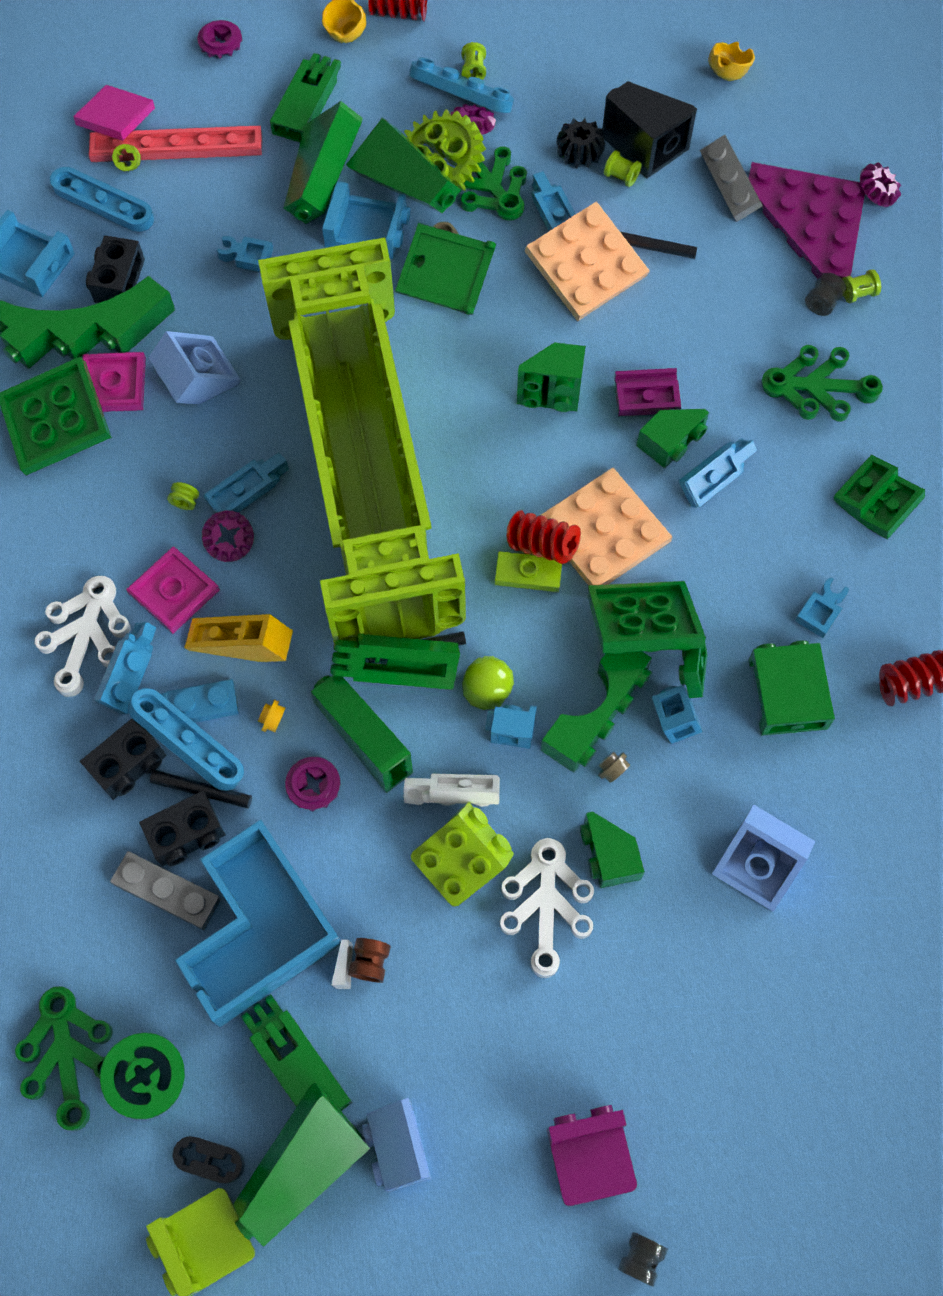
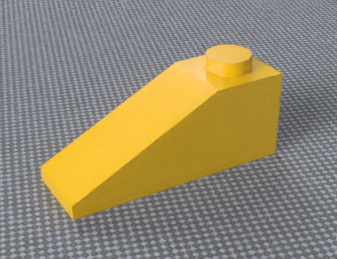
M271 614L192 618L184 648L188 651L257 662L286 661L293 630Z

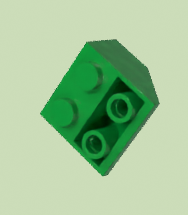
M554 342L520 364L518 367L516 404L524 405L528 408L544 407L560 412H577L586 346Z

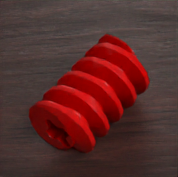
M368 0L369 14L374 16L378 9V14L381 17H385L387 11H389L391 18H396L399 12L401 19H406L410 12L412 20L417 21L421 13L422 20L425 21L427 0Z
M520 510L510 519L506 536L510 548L515 551H522L525 554H532L536 557H543L549 561L554 560L557 563L564 564L573 558L579 547L581 529L576 524L569 527V524L565 521L558 523L554 518L547 520L545 516L540 515L536 517L531 512L525 515L523 510Z
M935 650L931 654H921L918 658L909 657L906 661L898 660L893 665L891 663L883 664L879 671V686L884 702L888 706H894L896 696L900 703H906L908 693L913 700H918L921 691L925 696L929 697L933 694V686L938 693H943V651Z

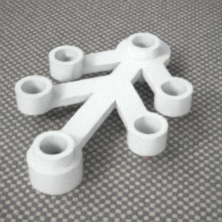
M106 576L92 577L85 583L83 593L63 604L58 601L50 603L46 607L45 612L49 620L54 624H61L66 621L68 615L84 607L86 609L84 615L53 633L43 631L35 637L36 647L44 654L52 653L58 645L75 637L65 668L59 670L54 677V686L65 697L76 696L83 689L84 681L78 672L90 638L99 651L98 658L105 667H108L110 660H104V656L115 650V647L110 645L97 622L101 608L109 619L108 627L115 637L122 638L131 630L127 618L120 615L113 603L116 596V587L113 581ZM104 587L101 593L94 594L97 588ZM62 609L59 616H52L55 610ZM125 623L121 630H114L116 624ZM51 639L48 646H41L43 640ZM66 676H72L69 683L62 684V680Z
M551 838L538 841L531 851L532 861L515 877H507L502 883L503 896L509 900H515L521 896L523 887L541 873L540 888L514 912L503 914L500 920L501 930L507 935H515L520 931L521 924L540 908L538 949L531 957L530 965L534 974L541 978L553 976L560 964L559 956L553 950L554 909L571 926V931L575 937L580 939L587 938L593 930L592 920L586 915H580L556 890L555 874L572 890L573 898L579 903H587L592 899L594 887L589 881L581 880L565 863L566 852L563 845ZM545 850H551L554 852L555 858L550 861L545 860L542 857V853ZM516 883L519 890L515 894H510L505 889L506 885ZM579 886H585L589 890V895L587 897H580L576 889ZM507 918H514L518 925L514 929H508L505 927L504 921ZM579 921H584L588 924L589 930L585 933H580L577 931L575 924ZM542 955H548L552 959V964L549 967H542L538 959Z

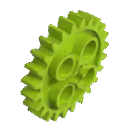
M445 109L442 117L438 115L437 111H434L432 119H428L426 115H423V123L412 122L415 129L413 131L404 130L407 138L461 190L465 191L464 182L466 180L474 182L475 180L471 175L472 172H481L477 163L485 161L481 153L486 150L482 142L484 138L475 122H471L467 115L461 117L458 111H455L451 116L448 109ZM423 144H426V145H428L429 147H431V149H432L435 153L432 154L431 151H430V149H429L427 146H424ZM446 157V159L448 160V162H449L452 166L454 165L455 168H453V167H451L450 165H448L447 162L444 160V158Z

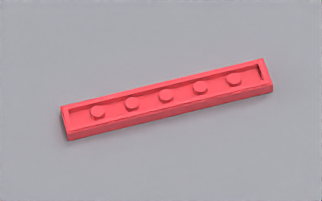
M260 125L132 131L123 141L98 132H90L89 158L91 162L113 161V151L121 144H130L136 147L141 155V160L262 155V129ZM126 149L122 150L124 155L119 156L120 161L134 160L133 153H127Z

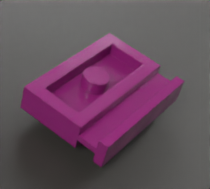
M677 368L615 371L614 381L616 384L618 416L655 415L660 410L681 409Z

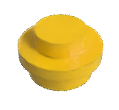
M274 700L272 705L265 703L258 722L264 724L261 731L266 732L268 729L276 732L286 709L278 705L279 701Z

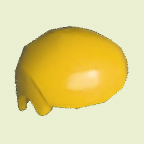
M332 0L322 12V24L334 40L340 43H350L363 33L366 27V14L362 7L354 0Z
M738 41L731 44L724 42L715 43L708 57L712 71L726 81L741 79L755 60L753 50L749 48L746 51H742Z

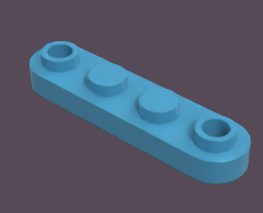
M419 57L418 61L411 62L409 75L418 81L496 112L510 113L512 110L514 98L510 96V91L505 88H491L484 85L485 82L482 79L476 77L466 78L459 75L460 72L454 68L438 67L429 58Z
M60 167L53 171L50 176V183L56 195L127 229L142 232L148 230L154 223V215L151 206L147 202L74 168Z
M143 688L133 694L128 704V712L138 724L215 788L228 791L234 789L239 784L244 775V767L238 758L157 691ZM141 707L146 708L149 712H145ZM219 773H224L228 778L223 777Z

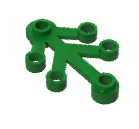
M501 146L495 149L492 173L483 162L477 163L481 172H475V174L479 178L473 177L474 182L466 180L464 185L468 189L490 192L494 198L478 196L475 192L467 191L461 196V207L464 211L473 212L477 208L495 210L498 216L505 220H515L523 214L524 201L519 194L521 186L527 181L526 169L522 166L513 167L510 170V186L508 191L506 192L501 186L505 167L511 162V151L509 148ZM472 200V201H474V202H472V203H467L466 201Z
M805 345L801 348L798 357L785 368H770L763 374L761 380L762 388L768 396L773 398L783 396L798 410L799 415L806 420L816 417L819 403L830 412V417L833 420L842 422L847 419L851 411L849 403L844 400L836 401L827 392L855 393L861 402L874 403L878 400L883 389L880 379L874 375L865 376L860 380L826 378L837 368H843L847 364L849 352L843 347L834 348L829 359L807 377H796L795 375L805 366L814 365L819 355L816 347ZM804 354H810L813 358H807ZM835 356H841L843 360H838ZM773 379L779 380L781 383L775 382ZM796 390H805L813 398L804 399ZM804 407H811L814 411H807ZM836 408L842 409L845 413H838Z
M56 986L48 989L42 995L39 1001L41 1017L26 1039L20 1041L15 1048V1055L18 1060L25 1063L34 1062L38 1059L41 1052L40 1042L53 1026L55 1040L31 1076L26 1077L22 1081L20 1092L27 1099L36 1100L41 1098L46 1090L45 1081L58 1063L64 1102L57 1110L56 1119L63 1129L78 1131L88 1123L90 1110L86 1103L80 1101L74 1058L93 1069L96 1077L100 1079V1068L105 1057L98 1055L72 1038L68 1021L87 1031L90 1040L97 1044L108 1042L112 1037L113 1030L107 1022L102 1020L96 1021L77 1009L75 995L69 989ZM63 999V1009L55 1012L53 1010L55 1001ZM102 1025L105 1026V1035L100 1039H96L94 1034L96 1028ZM31 1044L33 1046V1053L31 1056L24 1058L22 1054L23 1048ZM32 1081H37L39 1085L38 1090L35 1094L30 1095L28 1093V1085ZM78 1108L81 1111V1117L77 1122L72 1123L70 1113Z

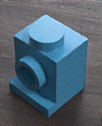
M684 685L667 687L660 694L652 696L663 732L671 744L703 732L691 698H689Z
M504 705L503 708L495 707L494 711L488 710L485 731H491L490 743L531 749L537 706L530 705L529 712L523 711L521 707L515 705Z

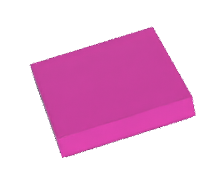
M105 85L73 117L77 126L123 141L155 107L152 99Z
M144 352L83 354L82 358L87 364L103 412L143 410L146 366Z
M174 546L126 589L133 599L172 634L220 591L219 586Z

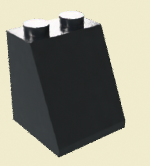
M627 81L620 87L612 89L606 96L602 126L604 140L616 151L620 152L624 158L632 162H641L640 173L648 179L689 150L697 108L686 102Z

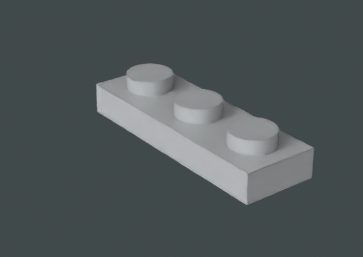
M726 135L721 136L700 150L737 222L763 206Z
M127 851L110 880L112 885L202 930H205L221 901L218 895Z

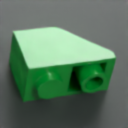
M705 409L660 410L639 430L636 446L663 468H666L673 460L678 462L684 456L688 449L687 446L693 440L697 442L704 436L708 429L706 422L709 412Z
M595 812L586 813L584 824L580 825V833L584 846L590 845L593 858L588 859L589 870L592 879H598L600 889L641 880L645 871L636 838Z

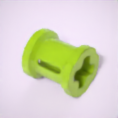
M478 42L467 43L461 51V56L464 60L461 75L466 78L476 77L483 80L486 77V67L484 66L486 49Z
M615 150L606 162L604 175L607 177L612 175L624 181L625 186L631 187L639 175L642 164L639 161L632 162L621 157L620 152Z
M870 269L864 275L853 278L851 276L842 278L841 290L846 302L850 304L856 302L857 298L880 295L881 281L876 270Z

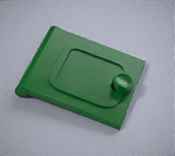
M418 223L395 292L464 312L467 315H473L496 243L492 241L483 242Z

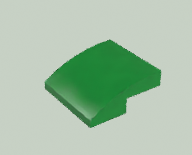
M871 454L834 495V501L865 527L888 540L925 498V489L899 477L898 467Z

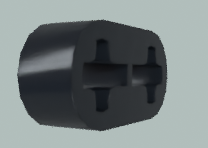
M188 1136L178 1141L173 1149L172 1157L177 1168L193 1175L219 1183L230 1184L237 1181L244 1172L245 1163L243 1156L233 1148L198 1137ZM195 1143L197 1144L195 1151L207 1156L205 1162L192 1160L188 1166L186 1165L187 1158L182 1156V1151L184 1148L190 1149L192 1144ZM228 1154L232 1155L231 1162L236 1164V1169L234 1172L228 1171L225 1177L221 1176L222 1169L211 1165L213 1157L225 1160Z

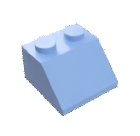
M166 331L148 357L176 403L202 404L237 386L241 382V379L213 336Z
M753 805L712 875L774 912L807 861L815 841L756 805Z
M409 1098L367 1113L368 1123L362 1125L368 1146L375 1147L378 1161L372 1163V1169L377 1186L384 1185L385 1191L391 1192L430 1180L431 1176Z

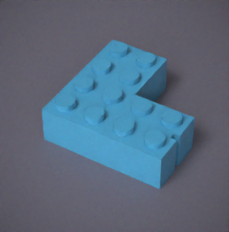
M259 820L200 859L237 919L175 959L189 985L197 992L196 996L208 1016L218 1027L228 1023L339 947L341 943L338 935L262 820Z

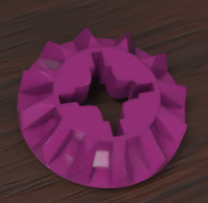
M216 20L204 25L197 37L201 52H206L209 58L217 55L220 59L225 54L232 56L233 50H240V43L243 41L239 27L226 20ZM215 36H217L218 39L220 38L222 41L225 40V42L220 43L219 41H216Z
M464 104L463 107H455L454 111L451 112V116L455 111H458L461 117L467 115L471 122H475L482 135L491 132L495 127L496 119L494 118V113L487 111L485 107L480 108L476 107V105L468 106Z
M879 162L874 165L870 163L861 171V187L866 196L875 204L889 207L897 202V199L901 196L899 190L901 184L895 180L896 174H891L888 166L883 168Z
M224 510L215 513L203 526V545L206 551L219 561H237L243 558L253 545V528L250 522L238 512ZM220 524L229 531L240 528L237 534L234 535L236 548L227 541L215 544L222 536Z
M307 757L299 760L290 768L285 781V788L289 799L298 808L308 809L312 812L316 809L327 808L337 798L341 785L336 767L330 761L321 757ZM307 773L314 780H323L319 783V795L312 789H304L308 786Z

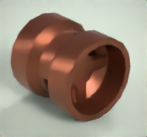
M356 938L354 946L356 958L350 964L348 975L360 980L383 983L385 975L383 963L389 957L391 946L373 939Z

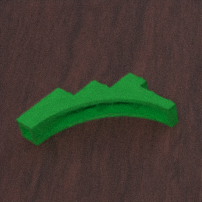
M149 276L131 289L107 301L83 308L62 311L35 310L15 306L0 300V337L5 345L3 351L14 363L20 361L28 369L53 348L62 357L68 355L72 360L87 354L100 341L109 350L115 349L119 353H126L173 313L175 307L170 292Z

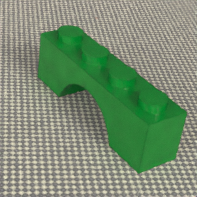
M642 651L624 652L621 654L605 653L599 662L597 674L605 686L606 699L601 706L591 713L580 716L561 714L542 739L541 751L573 773H575L580 764L586 767L596 752L592 747L599 738L605 740L614 728L615 723L612 720L618 712L621 714L626 712L634 699L631 696L636 686L642 689L650 678L652 671L649 670L652 657Z

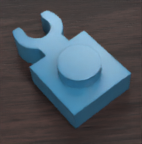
M222 236L223 246L229 249H217V254L221 261L229 262L235 259L236 267L260 272L258 260L271 258L274 248L272 242L244 236L242 243H239L231 236Z
M831 577L825 581L821 589V595L814 591L795 619V622L824 638L843 609L836 604L841 603L849 591V588L845 586L841 593H833L830 586L834 579Z

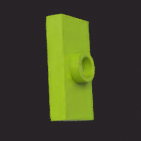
M499 551L495 585L559 592L562 564L534 555Z

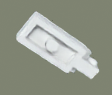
M431 774L430 779L405 778L404 803L422 805L424 802L450 806L456 803L466 804L470 802L481 807L499 804L500 777L498 775Z

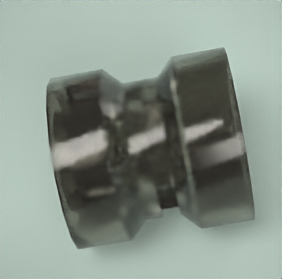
M833 273L821 274L815 283V288L811 289L805 298L808 309L820 316L830 315L836 307V301L841 299L846 291L845 282Z
M632 1232L628 1242L630 1250L628 1255L621 1259L618 1270L654 1287L658 1277L656 1267L659 1262L664 1261L668 1248L638 1233Z

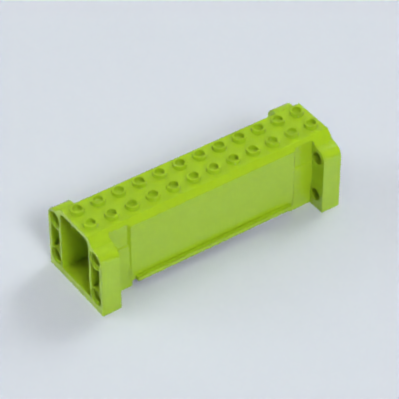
M385 237L258 260L274 335L279 339L292 340L332 544L333 548H341L346 573L345 576L320 580L333 642L336 640L357 641L358 634L423 639L434 637L448 628L462 624L466 620L465 578L459 553L429 559L427 551L426 530L432 529L385 323L395 314L391 261ZM361 305L359 308L329 313V310ZM326 311V314H320V315L309 316V317H303V316H301V315H306V314H312V313H317V312Z

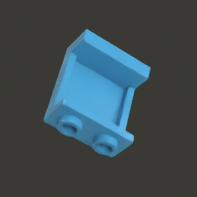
M337 181L322 228L325 247L385 237L389 257L394 259L396 249H401L403 244V224L408 225L411 208L406 206V195L399 194L397 203L350 195L348 183Z
M6 210L0 218V278L43 298L75 255L68 235L59 231L53 237H50L17 221L14 212Z

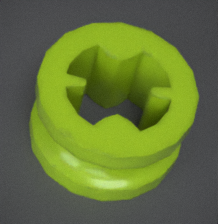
M121 144L113 151V162L118 169L133 171L140 165L141 155L136 147L130 144ZM124 149H126L127 153H133L134 160H130L132 163L130 166H127L126 162L120 161L119 156L124 155L122 153Z
M173 483L171 486L172 493H169L167 497L168 502L183 510H193L196 505L194 500L198 499L199 491L186 483Z

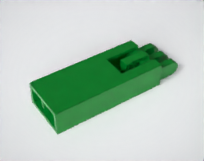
M313 53L310 60H302L270 120L273 135L301 142L305 124L321 114L337 83V74L341 67L340 60L334 59L331 64V58L324 56L320 62L321 56L317 53Z
M358 634L357 641L336 640L334 642L333 649L337 652L332 654V662L334 664L330 667V673L334 676L353 677V681L453 690L460 650L458 643ZM366 658L375 659L376 663H366L365 660ZM380 658L387 659V664L377 663H379Z
M271 994L265 998L267 1005L272 1009L270 1013L266 1014L259 1003L253 1007L260 1018L258 1022L254 1023L252 1016L247 1012L241 1016L253 1034L249 1038L296 1107L309 1087L315 1082L341 1111L353 1103L289 1011L285 1010L283 1012ZM282 1029L296 1047L295 1050L284 1058L281 1057L270 1041L272 1037L280 1050L288 1043L279 1032Z

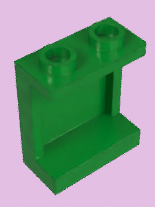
M801 640L789 644V646L776 647L775 644L768 643L753 649L748 661L749 666L754 667L762 718L759 722L761 736L828 730L835 720L820 643L809 644L808 641Z

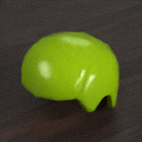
M494 656L479 657L465 671L462 681L463 696L472 706L482 710L500 707L512 691V686L514 685L513 671L503 660Z

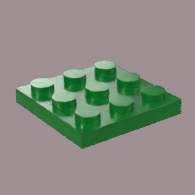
M81 356L0 392V407L20 470L26 476L112 438L87 364Z
M685 581L588 586L587 597L603 653L621 654L624 652H656L658 650L676 649L686 651L705 648L706 636Z

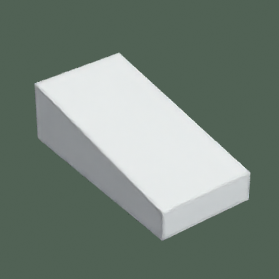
M341 940L331 984L336 989H351V976L348 973L352 963L353 944L349 940Z

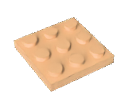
M597 201L528 244L525 248V253L577 321L645 278L650 271Z
M611 468L541 514L547 520L554 518L558 523L562 521L567 522L569 527L573 524L580 527V544L569 562L588 586L610 584L669 544L672 540V535L614 468Z

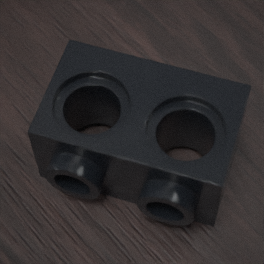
M104 235L100 247H97L95 250V263L92 271H89L86 276V287L89 289L94 302L107 301L137 284L145 261L139 241Z
M132 718L81 759L80 763L111 799L114 800L117 796H123L131 791L135 786V781L145 773L149 774L161 765L162 759L166 754L147 730ZM146 744V749L143 753L132 755V751L136 746ZM119 766V771L115 776L105 778L106 771L109 768Z
M204 791L139 822L155 859L162 867L167 864L168 866H174L185 861L188 858L187 854L199 848L200 850L212 848L220 842L219 838L226 835ZM201 817L208 818L205 828L201 830L192 829L195 820ZM168 833L176 834L175 841L171 845L161 846V839L164 835Z

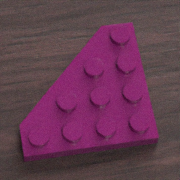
M752 162L748 179L763 205L762 213L775 229L780 228L786 235V242L800 258L804 257L812 266L811 272L818 280L841 284L842 278L851 276L865 197L860 182Z

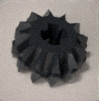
M573 118L570 124H563L561 131L557 135L556 144L559 157L564 158L565 165L574 163L576 169L580 164L589 168L591 162L598 163L605 150L603 129L598 128L596 121L587 123L586 118H584L582 122H578Z

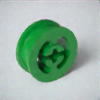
M152 1033L130 1035L115 1044L103 1061L100 1072V1085L104 1098L115 1111L128 1118L149 1119L167 1111L178 1099L184 1084V1063L177 1048L166 1038ZM139 1049H153L161 1053L169 1062L171 1068L169 1086L164 1091L158 1089L160 1081V1071L158 1068L149 1076L151 1080L149 1085L145 1086L141 1082L132 1088L135 1093L149 1094L151 1096L150 1102L142 1105L129 1103L121 1097L116 1088L115 1074L117 1068L122 1062L128 1063L125 1080L129 1084L137 1077L135 1070L141 1066L142 1069L147 1070L155 1064L148 1058H136V1051Z

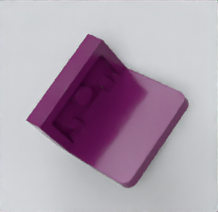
M612 1105L591 1109V1117L580 1120L576 1119L575 1113L554 1118L555 1126L547 1128L560 1191L565 1205L574 1206L632 1192L636 1189L637 1181L623 1129L627 1125L623 1110L613 1111Z

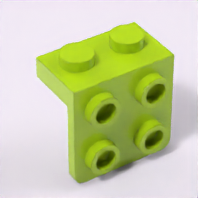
M468 802L457 811L449 822L411 853V860L451 906L456 907L503 871L514 856V853L511 851V846L507 839L501 834H497L490 827L486 815L479 808H474Z
M223 1188L215 1189L168 1218L160 1217L146 1225L150 1234L146 1237L147 1246L155 1259L161 1258L167 1271L162 1274V1277L172 1296L176 1294L178 1296H193L250 1262L255 1257V1249L251 1241L243 1236L235 1224L238 1217L227 1191Z

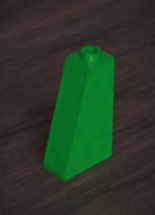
M342 101L304 126L283 209L305 224L324 214L363 118Z
M383 117L346 164L351 170L362 177L394 192L404 194L407 198L440 213H443L454 203L456 196L461 191L403 133Z
M327 675L314 685V689L311 690L314 703L386 793L413 774L410 751L342 676L332 675L330 677Z
M316 1082L309 1087L233 1204L238 1217L235 1224L239 1231L248 1240L255 1237L263 1247L370 1149L362 1134Z

